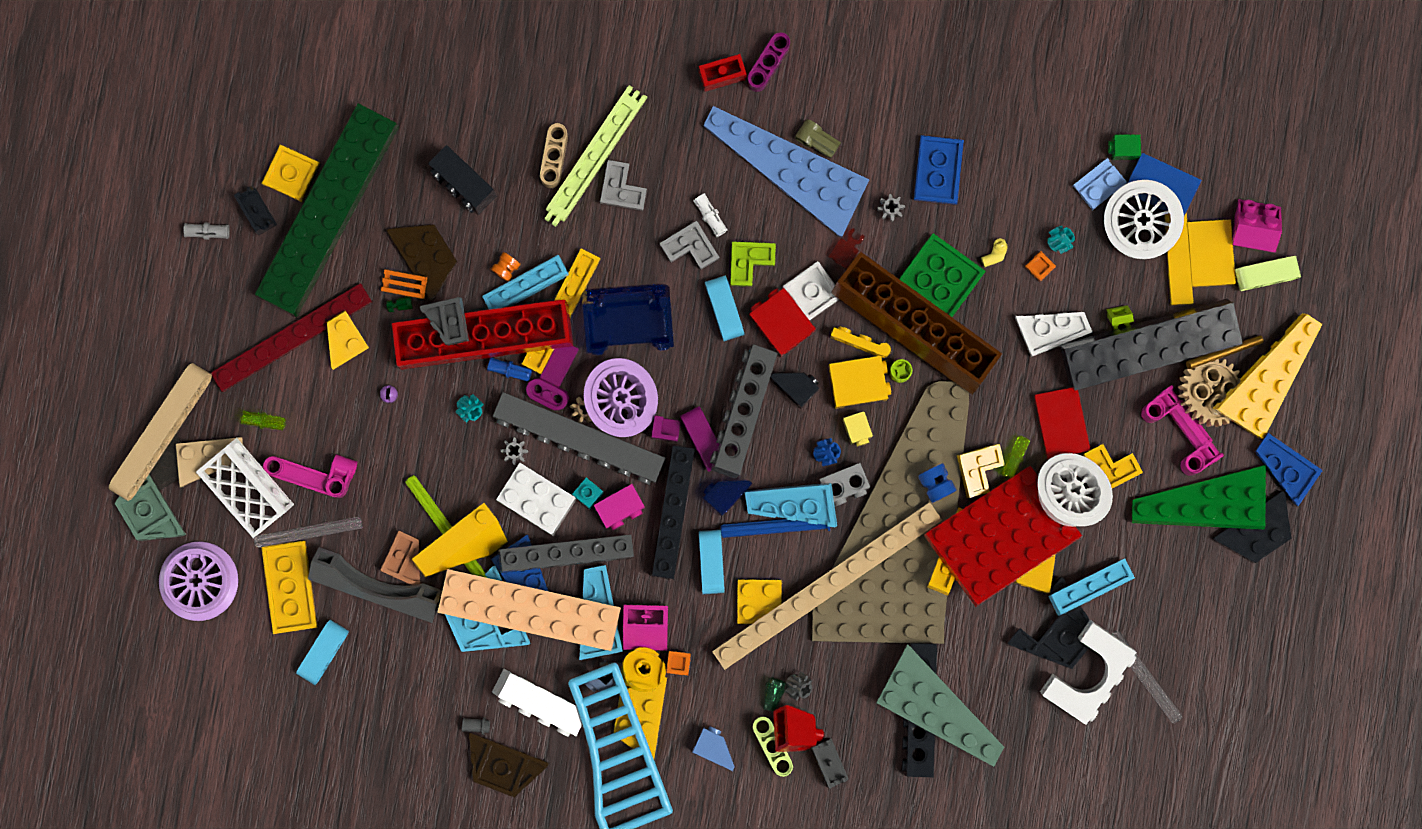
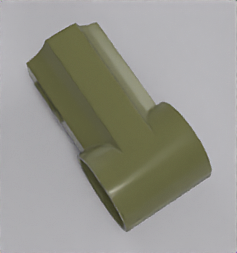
M806 119L797 132L795 139L809 148L813 147L831 159L841 142L822 131L823 129L815 122Z

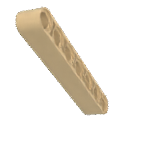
M194 363L187 366L112 478L109 490L127 501L135 496L209 385L212 378L209 372Z

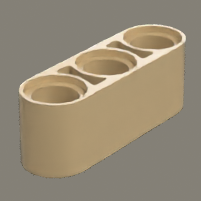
M560 123L551 125L547 132L540 171L542 184L547 188L557 187L561 180L568 133L565 126ZM560 130L564 135L561 139L556 140L552 137L553 132ZM552 151L560 153V157L555 161L548 158ZM549 172L556 174V178L552 182L544 179L545 175Z

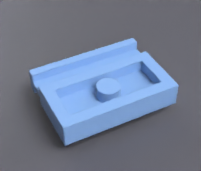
M1107 158L1075 183L1073 187L1079 192L1088 206L1094 210L1127 182Z

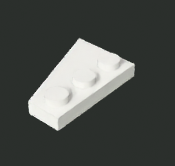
M1084 312L1015 316L1031 357L1092 333Z

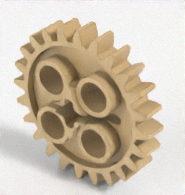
M1217 359L1192 369H1185L1183 372L1186 376L1180 377L1184 384L1178 386L1180 390H1183V393L1178 395V397L1185 399L1181 406H1188L1185 413L1192 412V420L1199 418V425L1206 422L1207 427L1213 425L1219 427L1222 424H1229V421H1231L1213 409V403H1221L1227 397L1224 386L1229 391L1241 382V378L1237 377L1240 371L1233 372L1234 364L1226 366V359L1220 362ZM1208 373L1211 374L1212 381L1208 378ZM1197 389L1201 393V398L1196 393Z

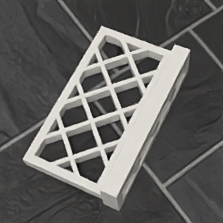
M237 438L196 471L252 538H255L294 505ZM226 453L231 459V466L221 465V456ZM207 468L217 469V479L210 478L204 470ZM221 470L231 471V481L221 479ZM236 472H241L245 475L246 483L236 482ZM221 484L231 486V495H225L221 491ZM236 486L246 488V498L236 496ZM250 489L258 490L260 500L250 498ZM236 501L245 502V512L239 511L236 508ZM250 503L260 504V514L250 513ZM265 505L271 506L277 514L274 516L265 515ZM250 518L260 519V528L255 530L250 524Z

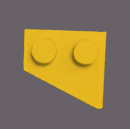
M346 310L327 321L330 361L333 370L369 348Z

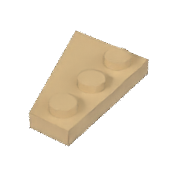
M242 437L237 438L243 444ZM236 438L176 444L180 488L200 480L201 477L196 471ZM226 453L221 456V465L231 466V459ZM207 468L204 471L210 475L217 472V469Z

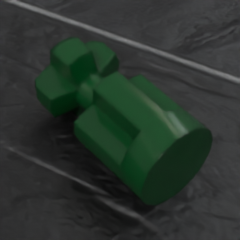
M411 296L396 299V303L388 300L386 302L388 312H394V308H397L399 311L413 309Z

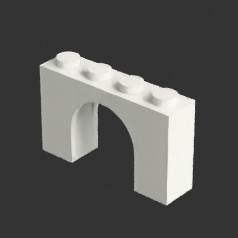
M1092 620L1087 623L1078 639L1103 657L1105 673L1102 680L1090 689L1081 690L1070 686L1052 674L1040 691L1042 696L1085 725L1096 718L1099 712L1097 710L1101 703L1105 704L1111 696L1110 690L1114 685L1117 686L1124 677L1122 673L1126 667L1130 668L1136 660L1135 654L1137 653L1129 645Z

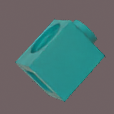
M586 477L572 495L588 509H591L604 492Z

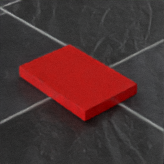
M1072 388L1034 395L1047 459L1059 454H1078L1091 450L1078 390L1075 391Z

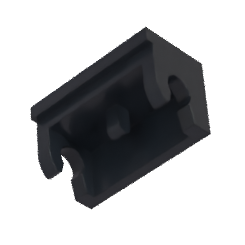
M250 186L244 193L238 192L234 194L258 236L277 226L276 221L256 188Z

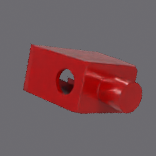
M789 705L773 711L776 752L805 751L816 746L817 742L822 741L824 731L823 729L816 728L815 716L813 714Z

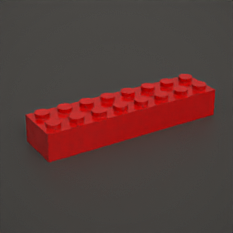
M565 299L465 313L469 341L450 346L445 345L440 338V334L433 328L428 318L392 323L396 364L401 370L573 346L569 306Z

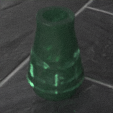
M769 677L768 682H765L763 709L772 712L776 710L779 701L787 689L785 681Z

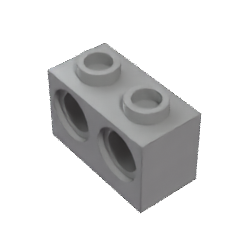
M861 463L819 479L820 484L831 483V485L837 484L840 486L841 494L833 496L835 507L846 503V498L852 495L855 498L866 495V490L870 488ZM852 476L859 477L861 479V486L858 488L852 487L849 479Z

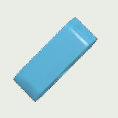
M726 275L706 281L705 286L723 341L745 335Z
M721 530L699 531L702 594L724 593Z
M330 619L304 658L296 674L316 685L349 631Z

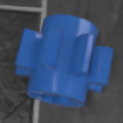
M832 438L817 441L818 446L813 451L816 461L822 462V466L837 463V458L841 454L839 445L835 442L832 443Z

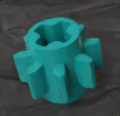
M1061 225L1049 231L1051 237L1048 238V244L1053 251H1059L1062 254L1073 248L1071 243L1075 241V236L1069 228L1063 229Z
M474 394L470 397L464 395L458 400V410L455 412L465 422H468L469 419L475 421L481 416V407L484 404Z

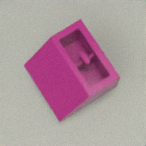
M1238 199L1232 231L1233 245L1276 252L1282 234L1281 207L1274 204H1263L1252 200Z
M624 605L623 650H635L645 647L652 650L667 651L668 606Z

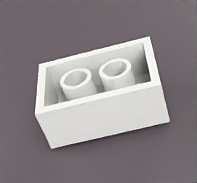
M519 463L496 500L554 536L577 499Z

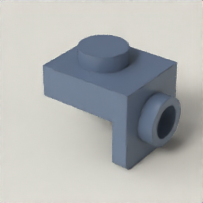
M597 678L585 683V685L593 692L596 690L600 692L615 686L616 683L614 678H612L606 685Z

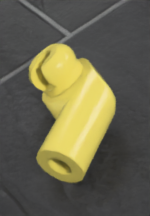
M999 238L995 240L992 253L981 257L984 268L1003 261L1007 252V244L1004 239Z

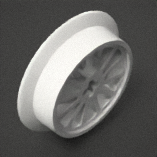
M1137 180L1119 188L1110 198L1104 214V226L1111 243L1123 254L1137 259L1155 258L1166 253L1178 241L1184 225V213L1177 196L1167 186L1152 180ZM1139 194H1148L1145 209L1142 208ZM1151 195L1159 197L1160 201L1151 210H1148ZM1130 197H1136L1139 211L1127 202ZM1162 202L1167 205V211L1153 214ZM1122 205L1128 206L1135 215L1120 213ZM1142 213H1146V217H1150V221L1146 223V226H1143L1142 222H1138V218L1142 217ZM1168 213L1171 217L1170 223L1155 220L1156 217ZM1118 216L1132 218L1134 221L1119 225ZM1135 224L1136 227L1124 237L1120 229ZM1153 224L1169 226L1166 235H1163ZM1143 229L1151 233V239L1148 242H1142L1138 237L1139 232ZM1154 231L1162 237L1156 243H1153L1155 238ZM1134 233L1137 244L1128 240Z
M1059 454L1050 458L1040 470L1038 476L1039 501L1046 514L1054 521L1065 526H1089L1098 523L1108 514L1113 498L1111 484L1103 470L1092 460L1078 454ZM1077 476L1082 479L1081 482L1076 479ZM1087 483L1089 488L1085 489L1083 484ZM1092 494V495H1093V498L1088 497V496H1085V495Z

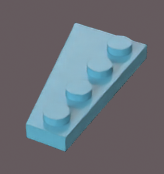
M831 483L756 489L745 492L748 514L773 518L780 517L791 521L799 520L810 524L828 525V527L837 526Z
M606 565L584 569L583 599L614 606ZM618 625L612 651L580 644L579 660L623 652Z

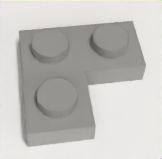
M608 160L600 204L643 211L647 189L626 185L629 170L628 163Z
M697 221L660 243L671 263L688 252L691 253L701 270L719 259L718 254Z

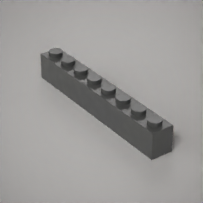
M504 392L493 415L497 419L496 423L508 428L509 425L517 427L516 432L526 436L532 433L538 436L536 440L545 444H549L550 441L558 444V449L568 453L570 449L578 452L577 456L589 461L591 457L598 460V465L607 469L610 466L618 468V473L630 477L631 474L638 476V481L650 485L651 482L656 484L665 462V458Z

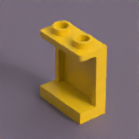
M881 356L833 363L828 366L835 409L869 402L887 401L888 395H891L890 383L885 382L884 374L888 373L886 360L882 361Z

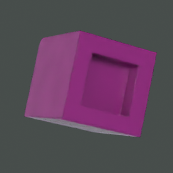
M655 416L652 439L678 443L681 422Z

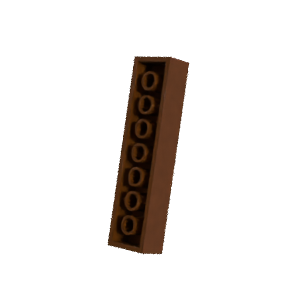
M861 251L831 291L841 301L972 395L1002 355L1000 351Z

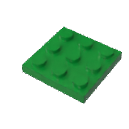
M933 233L900 277V280L953 317L986 271Z

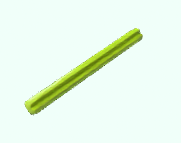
M413 475L405 481L407 486L441 533H446L452 528L448 520L417 477ZM476 560L464 564L472 575L487 578L484 570Z

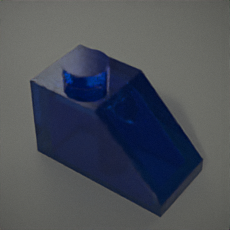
M744 480L720 481L715 485L711 483L703 491L705 494L703 499L723 517L750 488L752 482Z

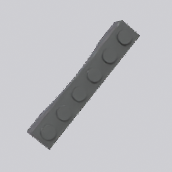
M320 547L312 559L308 580L430 623L433 622L443 591L423 583L400 586L377 581L356 570L340 554Z

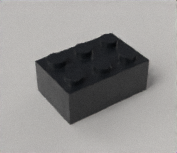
M447 145L428 163L431 168L429 171L432 174L431 176L440 184L444 182L447 191L454 198L460 197L463 206L470 213L475 211L480 215L497 197L494 189Z

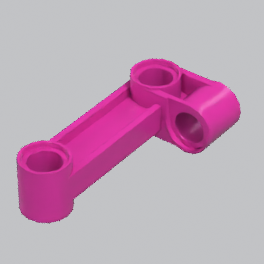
M336 454L331 465L330 474L328 475L272 456L265 460L263 468L268 475L334 498H342L348 491L358 462ZM278 461L280 469L275 473H271L269 469L270 464ZM335 482H340L342 490L334 494L331 487Z

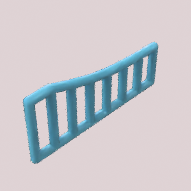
M611 663L570 679L568 685L575 700L590 751L593 769L595 818L599 829H609L605 816L656 796L659 797L663 808L610 829H634L670 815L673 812L671 803L618 664ZM612 673L616 683L615 686L583 698L579 685ZM620 694L624 706L590 719L586 706ZM628 715L631 727L596 740L593 727L620 716ZM632 735L636 736L639 747L600 762L599 748ZM643 755L647 765L646 768L602 785L601 771ZM651 776L655 788L603 808L604 793Z

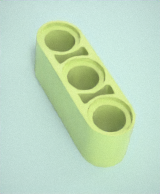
M1296 256L1235 269L1240 291L1301 278Z
M766 717L757 718L753 723V731L768 761L777 775L788 776L793 770V764L788 753H770L766 748L769 741L775 740L772 722ZM761 720H765L769 724V729L765 733L758 732L756 728L757 723ZM780 760H786L789 764V769L784 773L779 772L776 768Z

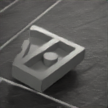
M457 297L420 306V310L426 314L431 321L430 324L438 331L445 345L450 346L469 341L462 298Z

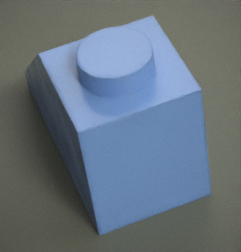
M709 726L708 730L703 728L693 753L733 771L734 764L724 737L720 736L721 731Z

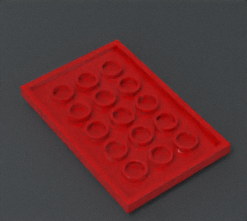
M1029 466L925 533L924 537L975 607H977L1079 540L1082 535L1076 527L1062 525L1046 514L1039 501L1038 475Z

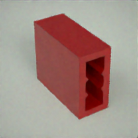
M777 288L768 295L769 299L763 304L761 301L750 308L752 312L749 314L751 320L780 358L816 331V328L785 288L782 290Z

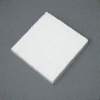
M818 261L783 286L809 321L840 300L831 293L835 284Z

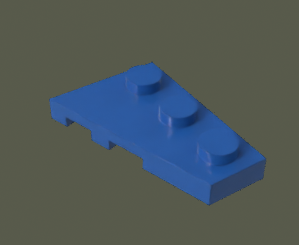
M1269 433L1266 434L1255 450L1261 461L1266 465L1296 507H1298L1323 470Z

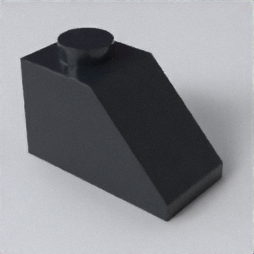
M773 373L770 376V380L800 409L820 389L817 386L819 382L811 374L807 376L804 373Z

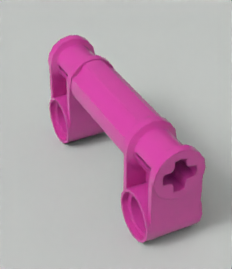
M1171 385L1142 408L1141 416L1146 422L1154 423L1168 413L1195 448V451L1185 457L1180 464L1181 470L1185 475L1193 476L1215 463L1224 454L1219 453L1212 443L1213 439L1202 425H1199V421L1197 419L1192 420L1193 413H1185L1188 407L1187 405L1181 406V403L1184 401L1178 398L1173 391L1174 387ZM1150 407H1154L1157 410V417L1150 415ZM1189 460L1196 462V470H1192L1189 467Z

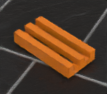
M384 269L385 276L382 280L383 287H381V291L424 298L427 277ZM390 275L420 280L422 282L419 285L390 279ZM389 284L420 289V293L390 288Z

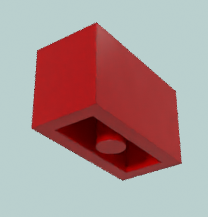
M741 54L699 66V74L705 92L746 80L747 77Z

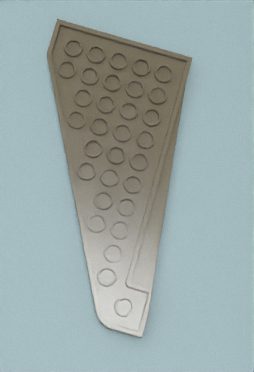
M938 381L927 387L833 568L929 502L931 503L926 493L928 488L922 486L918 475L942 463L948 472L947 479L952 480L957 491L931 503L942 519L941 522L931 529L956 514L961 478L957 455L963 454L969 407L968 391L952 381ZM925 533L812 610V641L944 644L947 595L927 587L939 556L924 537Z

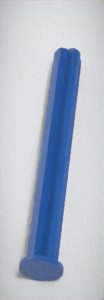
M784 519L721 525V536L727 538L828 529L830 531V527L823 524L816 525L805 521Z

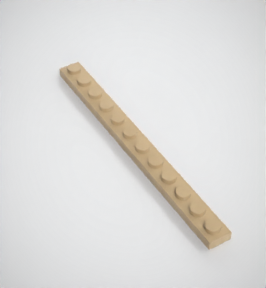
M929 502L712 651L724 670L931 529L941 522L942 519Z

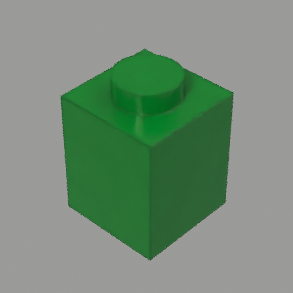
M1141 134L1114 135L1112 141L1108 142V153L1112 154V160H1138L1141 157Z

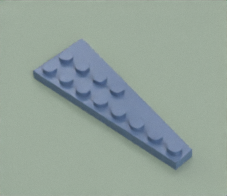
M713 106L704 127L733 149L736 154L749 162L752 167L760 171L790 198L798 202L806 211L814 215L822 224L842 238L869 179Z

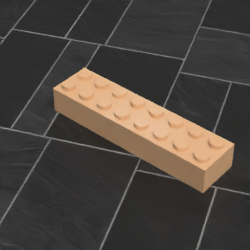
M447 569L438 613L608 651H612L621 612L620 607Z

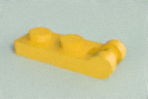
M841 326L838 329L834 328L830 337L869 354L881 356V358H886L891 352L889 344H875L871 342L872 339L862 334L857 337L851 334V330Z

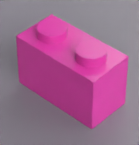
M632 484L594 505L607 529L611 527L612 530L624 525L623 520L631 517L632 520L643 514L642 510L645 509Z

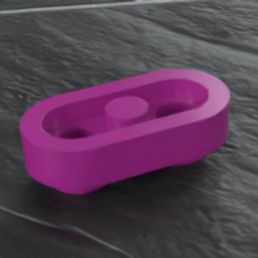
M534 378L527 385V395L532 400L552 410H561L568 404V393L542 378ZM540 385L542 392L536 391L535 386ZM555 395H560L562 400L560 402L556 401Z

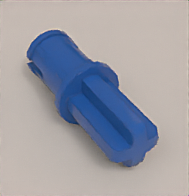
M490 358L487 369L488 371L506 375V378L513 377L524 381H529L532 374L531 369L515 365L513 361L508 363L494 358Z

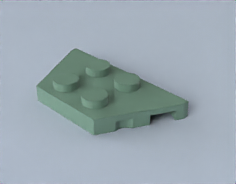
M150 474L131 500L127 501L119 496L115 502L116 507L138 541L186 535Z

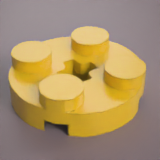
M645 647L637 648L630 652L624 658L621 665V674L625 685L639 692L654 691L664 680L666 674L665 663L658 657L659 654ZM644 665L649 673L642 674L638 668Z

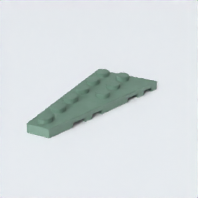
M907 644L876 703L994 767L1004 746Z

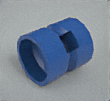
M943 463L918 475L922 486L928 488L926 493L931 503L957 491L952 480L947 479L948 472Z

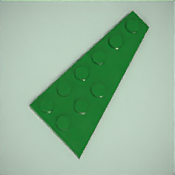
M1266 465L1133 499L1132 523L1265 529Z

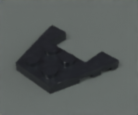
M1060 577L1051 588L1049 594L1052 595L1068 587L1066 581ZM1078 606L1058 616L1038 642L1019 628L1007 644L1073 669L1090 648L1078 639V636L1090 619L1082 607Z

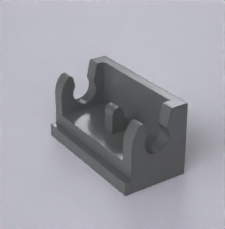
M832 739L812 747V751L829 789L849 780Z

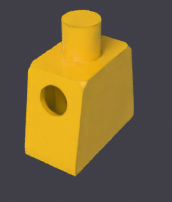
M1055 555L1014 583L1045 594L1050 593Z

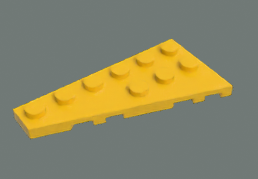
M1302 313L1285 331V335L1280 341H1276L1271 346V350L1265 356L1262 355L1241 377V382L1234 389H1230L1225 394L1227 397L1221 403H1217L1213 409L1257 438L1264 439L1322 324L1308 314Z

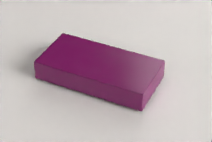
M574 346L554 349L540 378L560 387L579 349Z

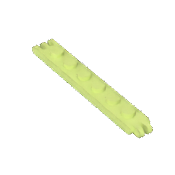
M629 85L547 206L546 211L549 213L545 220L549 222L553 215L556 216L552 222V225L555 227L560 220L564 222L646 101V95H643L639 101L636 100L640 94L638 90L634 92L632 97L629 95L633 89L632 86Z

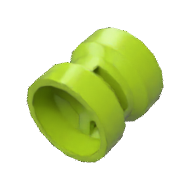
M904 359L895 361L889 371L891 379L897 383L906 382L912 374L911 364Z

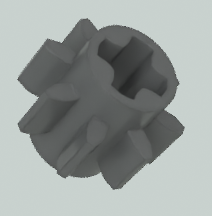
M801 671L798 675L793 673L786 680L787 689L785 692L796 701L799 697L805 699L812 691L811 683L813 681Z

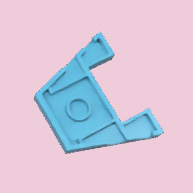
M496 566L491 567L485 573L487 578L503 581ZM445 614L461 652L531 644L526 632L511 630L502 635L498 626Z

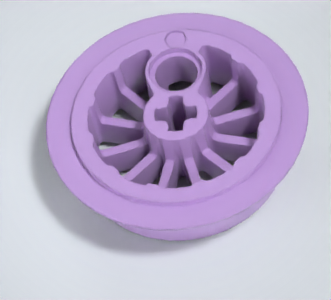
M615 358L600 363L590 373L584 387V404L590 419L599 429L613 436L629 437L642 432L652 422L657 411L658 395L653 379L642 366L631 360ZM607 375H609L611 386L605 380V377H607ZM616 375H620V376H621V380H620L618 386H617ZM626 379L632 383L627 389L624 388ZM599 384L603 386L606 392L599 389ZM635 387L638 395L631 396L629 391ZM597 394L605 397V399L598 400ZM619 396L621 400L617 401L616 397ZM639 399V406L632 404L630 401ZM606 403V406L600 410L598 404ZM610 408L608 416L606 417L604 415V412ZM622 409L628 411L627 419L623 418L621 414Z
M191 542L178 547L166 558L160 570L159 589L165 604L176 615L187 620L204 621L220 615L230 606L237 592L238 573L233 560L222 548L208 542ZM188 557V560H187V563H186L187 568H186V567H185L183 564H181V563H182V560H184L185 558ZM206 557L212 559V562L209 565L208 561L206 560ZM200 558L203 566L195 571L192 568V562ZM217 564L220 572L207 576V572ZM179 566L187 576L174 574L176 567ZM197 575L198 578L202 579V583H198V587L192 582L193 579H196ZM222 576V585L209 582L211 578ZM173 577L185 580L183 583L172 586ZM208 585L220 588L217 597L206 588ZM187 586L178 597L175 595L174 589ZM191 590L188 605H185L181 599ZM202 590L213 599L207 605H205ZM196 592L198 593L199 601L201 604L200 607L193 606V601Z

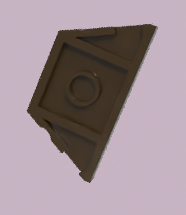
M435 225L388 229V234L413 274L427 277L425 293L431 302L434 301L440 288L444 285L450 272L453 271L457 264V260Z
M473 733L469 734L473 782L506 795L516 797L550 764Z

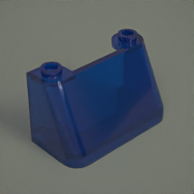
M654 284L600 288L583 292L582 304L587 353L602 355L605 353L604 351L608 350V346L652 343V346L657 347V350H668L670 347H674L670 287L668 285Z

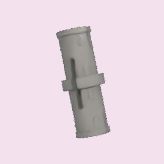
M204 222V224H184V237H203L204 240H209V238H229V225H210L209 222Z

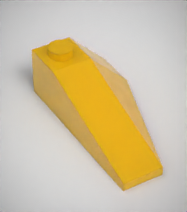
M483 503L416 555L412 561L422 574L427 577L452 567L490 556L508 541L497 518L486 504Z

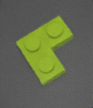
M732 242L730 286L752 287L753 265L775 266L776 243Z

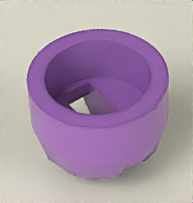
M387 385L381 389L380 397L386 403H393L398 397V392L393 386ZM387 388L390 389V399H386Z

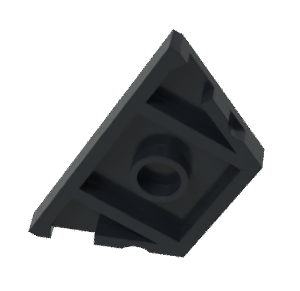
M1284 491L1266 502L1265 529L1227 528L1214 537L1213 540L1253 563H1257L1292 539Z

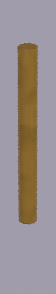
M1258 335L1242 341V345L1187 361L1186 366L1188 369H1192L1262 344L1264 342L1263 337Z

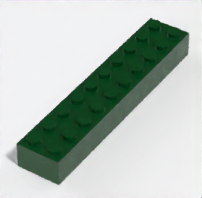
M359 103L357 104L255 295L258 298L296 318L298 317L399 129L396 122Z

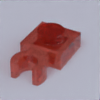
M854 228L849 231L847 242L841 238L829 255V258L845 269L849 267L859 252L855 246L861 244L865 237L862 234L860 239H853Z

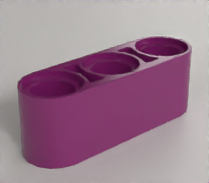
M776 33L771 38L749 72L747 82L748 87L752 91L760 92L767 86L788 53L790 39L785 33ZM782 40L786 43V46L779 49L774 43ZM771 58L775 64L767 67L763 64V60ZM754 76H760L763 82L760 85H755L751 79Z
M700 406L680 415V418L707 471L710 472L713 465L710 463L713 451H717L719 443H716L717 439Z

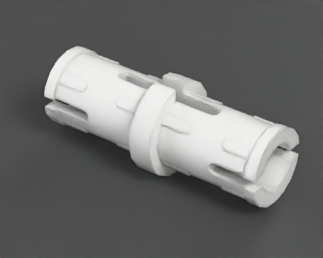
M705 193L693 200L703 215L702 219L708 223L716 237L728 231L718 215V210L714 209Z

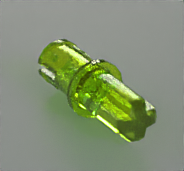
M243 411L241 424L257 426L262 430L264 428L284 430L286 419L267 415L266 412L260 414Z
M1024 436L1017 438L1011 453L1007 454L1008 459L1000 473L1001 475L1009 476V479L1014 477L1020 462L1024 461L1022 458L1030 443L1029 439Z

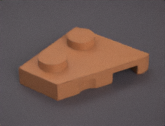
M398 531L380 571L411 585L420 584L419 569L412 561L419 554V540Z

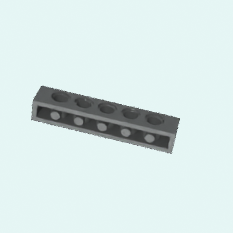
M754 344L749 350L745 349L741 360L745 363L743 369H739L735 379L738 385L736 390H732L729 402L732 403L730 411L726 410L722 422L725 423L723 431H719L716 443H719L717 451H713L710 463L713 464L712 471L735 479L740 475L777 352ZM750 366H756L759 369V375L753 374ZM744 386H750L753 389V395L746 394ZM738 406L745 407L747 415H741L738 412ZM732 426H736L740 429V436H736L732 433ZM725 447H731L734 450V456H728L725 452Z
M631 535L508 548L498 551L500 573L622 560L634 557Z

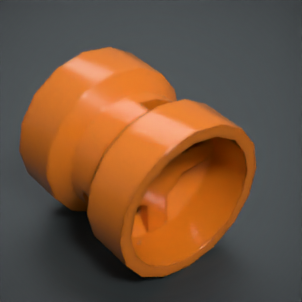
M503 252L500 256V261L494 264L491 270L509 282L512 272L517 270L521 264Z

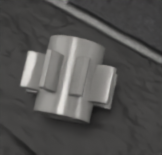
M889 194L888 200L881 198L880 202L883 204V207H878L877 211H883L882 219L888 217L893 222L895 216L902 217L899 210L904 209L905 205L899 204L901 197L894 199ZM889 204L896 207L893 213H890V209H886Z
M515 437L510 444L504 441L507 445L506 449L501 450L502 453L507 454L504 461L512 459L513 465H516V460L519 459L524 462L523 453H528V450L522 448L525 442L522 441L518 444ZM512 446L514 448L520 447L518 449V452L520 453L518 456L514 454L510 456V448Z

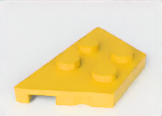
M666 677L654 691L639 692L632 688L627 689L653 759L655 758L667 682ZM619 696L618 708L624 706L621 696ZM627 714L616 718L614 733L632 726ZM635 735L621 740L633 749L639 747Z

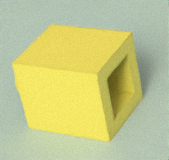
M865 412L843 418L851 445L856 443L858 447L869 443L868 439L872 438L873 435Z

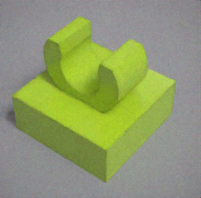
M1128 305L1107 309V317L1114 330L1118 329L1119 324L1129 326V322H1134L1133 313Z

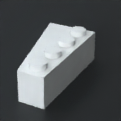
M503 669L492 693L500 698L498 702L508 707H511L512 704L519 707L518 712L530 717L533 714L539 717L538 722L549 727L550 724L557 726V731L569 737L570 733L575 736L577 735L582 726V721L576 705Z

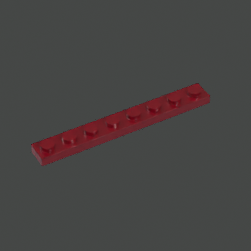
M360 283L211 372V375L220 390L225 392L326 331L327 321L346 310L347 314L351 316L373 302Z

